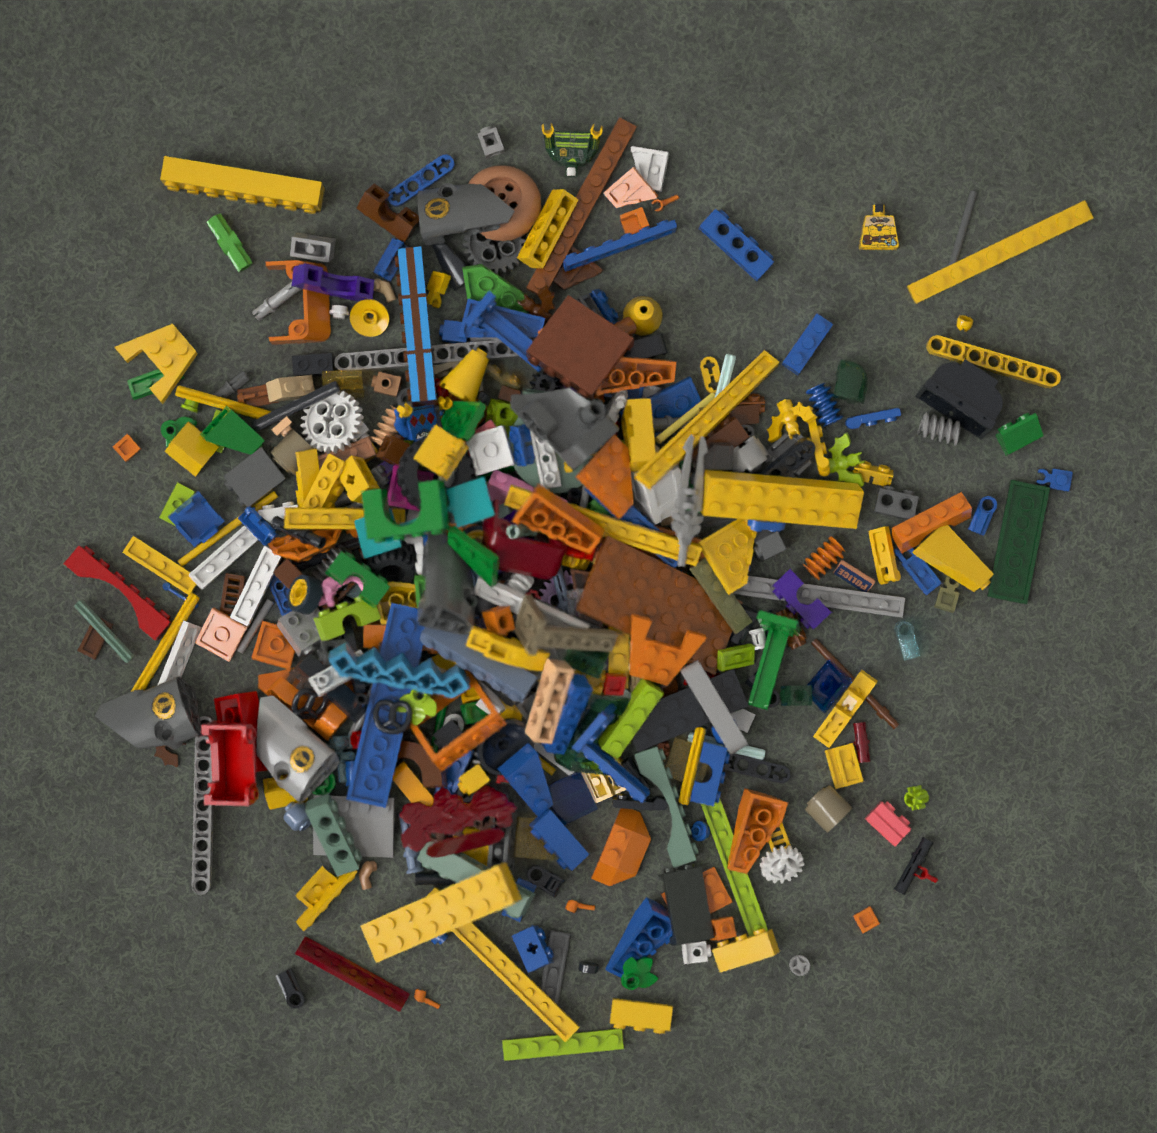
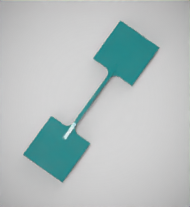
M484 477L446 489L450 501L447 510L453 514L457 528L495 516ZM390 508V509H389V510H390V514H391V516H392V518H393V520H394L393 512H392V509ZM364 517L354 520L364 559L402 547L400 540L393 541V537L386 538V542L374 543V540H367ZM416 519L401 523L399 525L407 526L413 523Z

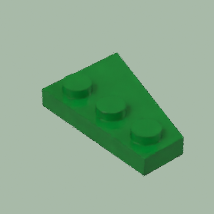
M452 526L448 529V544L490 588H493L497 584L499 557L457 527Z

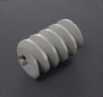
M926 412L921 418L917 436L923 431V438H926L930 433L931 440L938 435L939 442L945 437L947 444L953 439L954 446H956L961 431L960 422L957 420L952 425V419L949 418L945 423L943 416L937 421L935 414L929 419V413Z

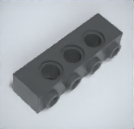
M519 812L512 813L513 822L509 827L502 828L495 824L491 826V828L503 830L505 835L499 842L489 845L487 867L494 868L506 862L512 877L514 875Z

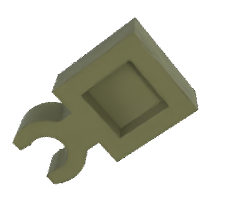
M947 576L944 580L946 588L940 587L934 607L954 613L960 594L954 590L958 588L960 583L956 581L954 585L950 584V577Z

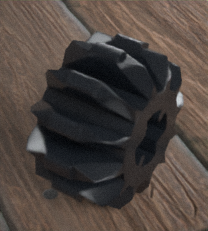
M542 370L539 372L540 377L534 373L532 374L536 381H529L530 385L536 386L531 388L534 390L550 392L555 391V389H562V386L555 385L560 383L561 380L559 378L554 380L556 376L543 375ZM546 380L547 383H551L548 390L540 388V385H543L542 381Z

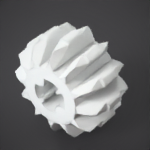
M513 573L504 585L525 594L534 583V578Z

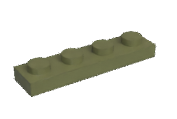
M705 557L697 562L696 566L690 568V571L734 634L739 633L752 622L734 594L728 595Z

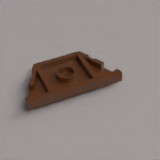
M572 246L568 255L574 252L580 254L581 252ZM592 262L565 272L562 265L553 283L565 291L601 274L603 269Z

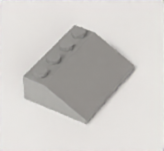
M330 795L332 800H336L340 817H344L348 833L352 834L354 846L360 850L362 857L393 858L395 798L388 797L386 808L347 800V796ZM313 828V855H326Z

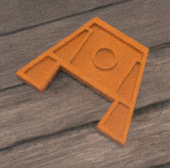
M632 613L629 674L667 686L707 639V636L687 630L681 647L650 639L646 635L652 622L651 619Z

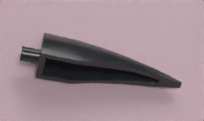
M446 242L432 245L444 274L451 276L449 283L453 290L456 291L465 286L462 267L467 266L465 262Z

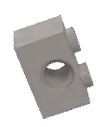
M296 233L292 236L290 256L330 262L334 258L336 239Z

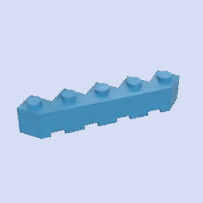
M347 642L330 651L329 662L340 677H353L360 679V681L371 683L379 682L402 689L410 688L422 693H436L445 695L448 698H454L470 688V679L463 669L455 665L441 673L431 658L413 668L404 653L385 662L374 647L357 657Z

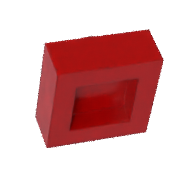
M605 673L602 690L604 695L624 696L626 675Z

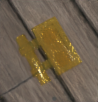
M362 370L322 371L323 386L337 381L340 390L353 396L354 400L364 398V390H356L363 389Z

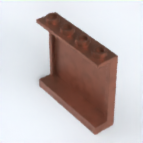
M568 295L526 350L528 361L536 367L539 365L550 377L556 376L565 387H572L577 390L579 395L593 401L594 394L624 353L627 350L630 351L634 346V338Z

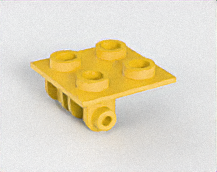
M435 425L413 459L447 481L469 447L462 440L456 439Z

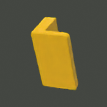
M288 774L282 775L279 779H286ZM273 777L263 779L264 794L269 809L285 807L291 802L298 803L285 789L277 785Z

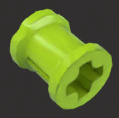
M186 399L181 407L198 413L199 402Z

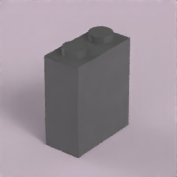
M262 447L223 476L226 479L224 484L230 492L234 490L237 493L238 497L236 500L242 507H252L287 480Z

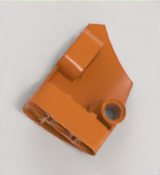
M298 666L290 668V670L286 669L258 675V688L267 696L277 698L291 711L293 698L302 688H312L314 690L309 680L297 670ZM348 680L344 684L354 692L352 681ZM304 694L300 698L298 710L304 707L309 694ZM322 696L316 698L312 707L314 711L320 707L323 701ZM329 700L326 709L318 716V719L302 720L328 741L348 719V716Z

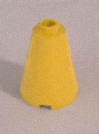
M640 296L627 303L624 308L623 319L630 317L637 328L634 334L646 336L659 328L662 322V310L654 299Z
M479 348L476 351L472 349L448 373L439 386L443 389H448L449 393L462 401L475 402L489 359L486 357L488 354Z

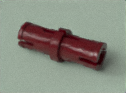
M866 722L853 723L855 733L854 745H856L858 763L871 762L868 746L870 740L867 738Z

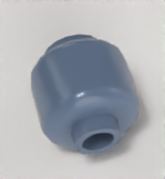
M291 802L285 807L286 812L283 819L294 831L300 830L302 832L311 825L305 811L306 805L303 802L296 804Z

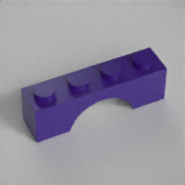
M304 263L294 266L292 286L359 302L364 299H373L374 280L360 276L335 275L323 271V267Z

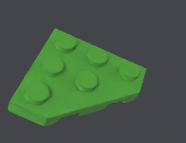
M483 264L462 267L467 299L481 301L490 291L497 298L495 300L496 306L529 314V311L524 310L517 303V300L522 301L524 299V292Z

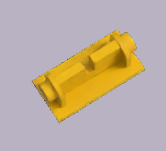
M868 461L857 464V466H854L856 470L852 471L853 473L862 474L863 481L869 483L870 476H873L872 484L890 486L892 481L890 477L894 476L893 470L889 466L879 465L877 467L871 465Z

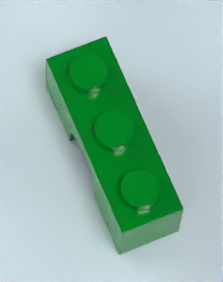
M341 551L325 574L340 585L349 577L359 578L363 583V590L358 598L372 608H375L390 588L387 584L388 581L380 575L377 577L372 574V570L367 565L358 564L354 561L355 557L350 553L345 552L344 554Z

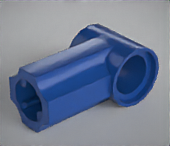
M985 496L979 499L968 530L983 536L985 535L992 515L997 509V501L993 497ZM986 499L992 502V508L989 511L984 510L982 507V503Z

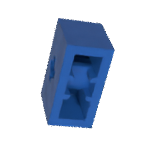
M538 925L512 935L528 973L554 962L552 959L554 957L553 951L550 946L547 947L544 940L546 935ZM534 945L538 946L536 951H532L531 949L534 947Z

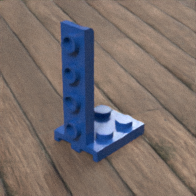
M489 291L465 319L464 323L471 329L474 326L477 328L480 324L483 325L535 370L540 372L543 368L539 365L537 367L532 365L527 358L526 350L533 341L494 309L497 304L495 302L497 298Z
M611 702L572 748L577 752L580 750L584 752V756L588 760L594 761L599 765V769L603 773L609 774L618 786L624 787L633 799L639 800L642 803L650 794V790L594 742L603 729L616 716L613 712L617 707Z

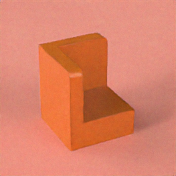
M642 207L620 215V220L626 234H636L640 229L649 226Z

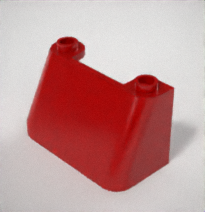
M211 721L202 724V735H207L209 739H206V743L211 744L212 782L208 783L211 791L209 794L204 795V805L250 806L254 804L259 796L258 789L256 788V729L253 728L252 724L227 721Z

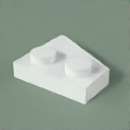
M631 146L636 170L654 191L662 192L669 152Z

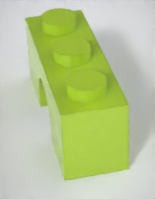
M357 596L352 603L348 604L345 601L337 604V609L330 611L328 608L318 612L319 616L313 619L321 641H327L344 634L342 622L347 615L354 617L357 626H364L381 619L377 606L372 608Z

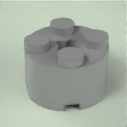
M752 436L745 441L741 448L737 446L732 449L726 457V462L733 472L753 474L761 468L764 461L768 463L772 457L761 441Z

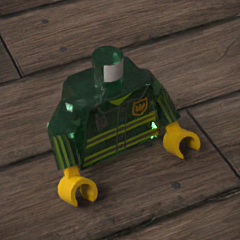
M550 123L551 129L545 130L544 124H542L545 149L550 158L557 162L558 166H566L565 177H577V166L585 167L586 163L592 161L598 152L603 126L601 125L598 132L594 130V124L591 127V132L554 131L552 123Z

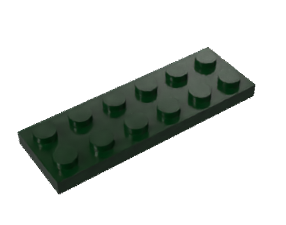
M1010 480L992 568L994 575L990 578L991 583L989 584L987 597L1027 605L1050 491L1049 487Z

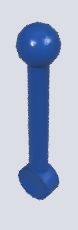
M168 582L163 584L165 591L169 590L184 601L187 597L173 589ZM197 602L196 606L194 607V609L198 608V606H199L198 602Z

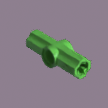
M221 213L210 218L207 221L210 230L216 236L219 246L225 255H228L237 271L241 272L253 264L252 260Z

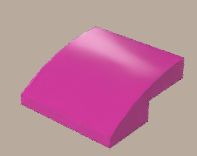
M394 465L387 492L389 506L420 512L421 510L411 505L408 499L403 497L402 490L397 483V468L399 466ZM418 470L417 477L419 483L433 481L434 473Z

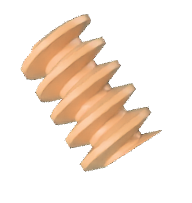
M391 406L392 409L385 410L388 416H381L384 423H377L380 430H373L376 437H369L371 441L381 446L385 435L393 436L394 433H398L394 428L396 419L394 409L397 408Z

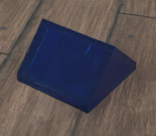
M827 660L803 690L823 713H826L851 684L852 678L833 662Z

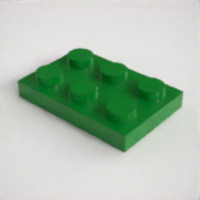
M452 401L453 405L444 412L441 418L443 429L456 439L469 441L475 434L478 422L484 416L486 405L481 402Z

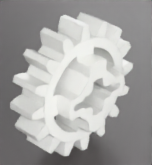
M783 845L778 850L773 848L772 853L766 852L767 857H762V863H760L763 877H766L767 881L772 879L773 883H776L778 880L783 883L786 879L791 881L792 876L798 877L797 872H802V866H804L801 852H798L797 848L792 850L791 846L784 849Z

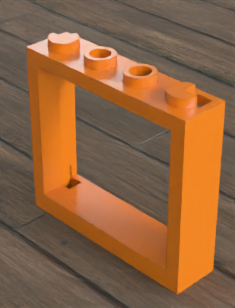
M467 669L464 671L470 679V688L474 687L490 711V715L437 754L419 728L431 716L426 715L423 722L416 726L412 722L410 724L411 729L432 762L441 772L507 724L473 673ZM466 691L454 698H448L445 695L436 693L430 694V698L437 705L436 713Z

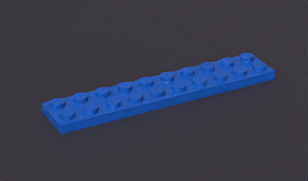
M391 603L380 655L385 662L404 653L413 668L419 665L423 648L420 637L425 627L418 624L417 608ZM379 682L372 684L346 797L347 800L386 808L403 733L389 735L381 732L374 724L373 709L379 700L389 699L396 702L403 695L410 694L412 689L391 687L388 684ZM387 705L381 706L379 710L380 722L384 723L388 721L389 706ZM397 712L396 722L403 725L407 712ZM392 725L387 727V728L395 729V727L392 726Z

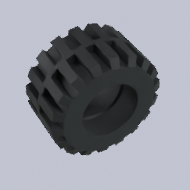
M400 541L402 547L367 558V566L372 570L371 573L377 577L378 575L382 576L388 582L412 584L414 582V575H417L415 562H417L416 551L413 549V546L407 545L405 541Z

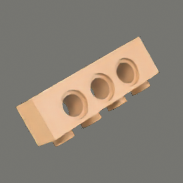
M546 659L525 729V733L534 742L552 744L574 673V669L564 660Z

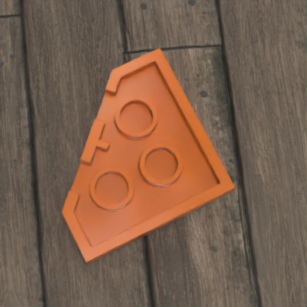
M614 434L575 477L619 519L633 504L629 449Z

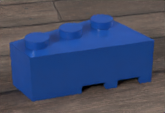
M527 743L501 765L498 770L528 807L539 817L553 805V801L538 753Z

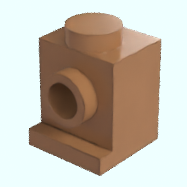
M378 372V376H373L371 387H374L375 393L397 398L402 377ZM388 380L389 386L383 387L382 382Z

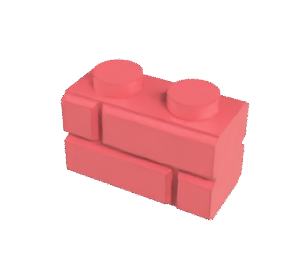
M880 801L864 819L893 846H896L911 830L908 826L910 822L902 815L898 817L894 813L896 809L889 802L884 804Z

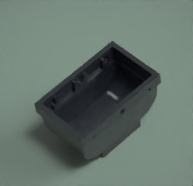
M966 359L960 365L949 362L939 366L915 396L948 419H952L954 423L958 420L962 428L980 440L992 430L996 423L995 419L1003 406L1002 396L994 388L998 380Z

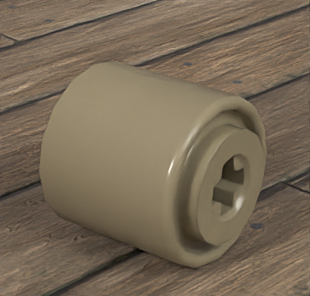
M292 429L271 451V454L275 456L273 459L289 474L293 473L296 476L295 471H298L295 452L313 448Z
M828 785L826 788H821L807 802L808 806L805 808V811L828 833L853 807L831 785Z

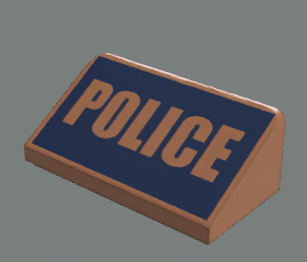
M844 560L839 562L833 574L862 592H868L875 583L874 579Z

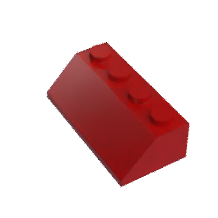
M257 691L214 698L217 721L252 724L253 728L256 729V772L268 770L257 756L259 714Z

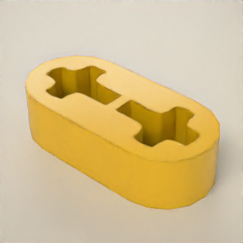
M705 357L700 364L704 386L707 392L716 394V390H713L712 387L709 388L708 385L711 384L710 377H714V381L719 382V366L715 358ZM706 361L714 363L715 366L712 367L713 374H709L707 368L704 369L703 366L706 365Z

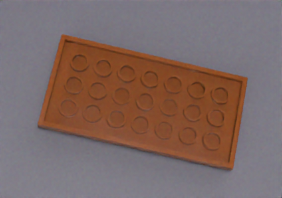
M610 536L604 537L576 610L631 636L632 613L647 617L652 621L646 635L647 638L681 647L687 630L705 634L707 639L687 661V664L690 665L698 660L706 673L715 675L717 671L718 650L726 648L732 629L697 579Z

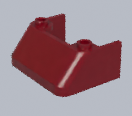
M495 499L492 502L495 516L483 519L482 546L499 557L498 570L546 580L553 579L560 570L568 545L565 544V541L550 537L549 543L520 537L510 538L507 534V529L511 524L505 519L498 518L499 500Z

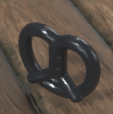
M302 688L293 698L292 711L301 719H318V716L326 709L329 699L322 695L323 701L320 707L314 711L312 707L318 694L312 688ZM304 694H309L304 707L298 710L300 698Z
M382 699L375 704L373 721L381 732L397 735L403 733L411 724L413 711L410 704L406 701L393 702L389 699ZM387 705L389 706L388 721L381 723L379 710L381 706ZM398 707H404L407 712L403 725L396 722ZM392 725V726L395 727V729H391V728H387V727Z

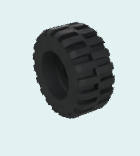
M427 437L418 440L406 449L400 458L399 467L397 468V483L402 490L403 497H406L408 502L421 510V499L417 471L421 463L413 458ZM468 450L454 469V481L450 488L474 480L476 473L472 464L473 459L467 453ZM446 490L445 493L448 508L450 505V501Z

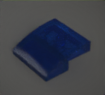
M580 770L548 785L553 801L552 806L563 825L598 809Z

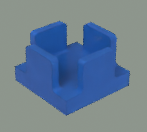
M199 491L168 516L179 532L194 547L201 541L205 543L218 532V527L225 522Z

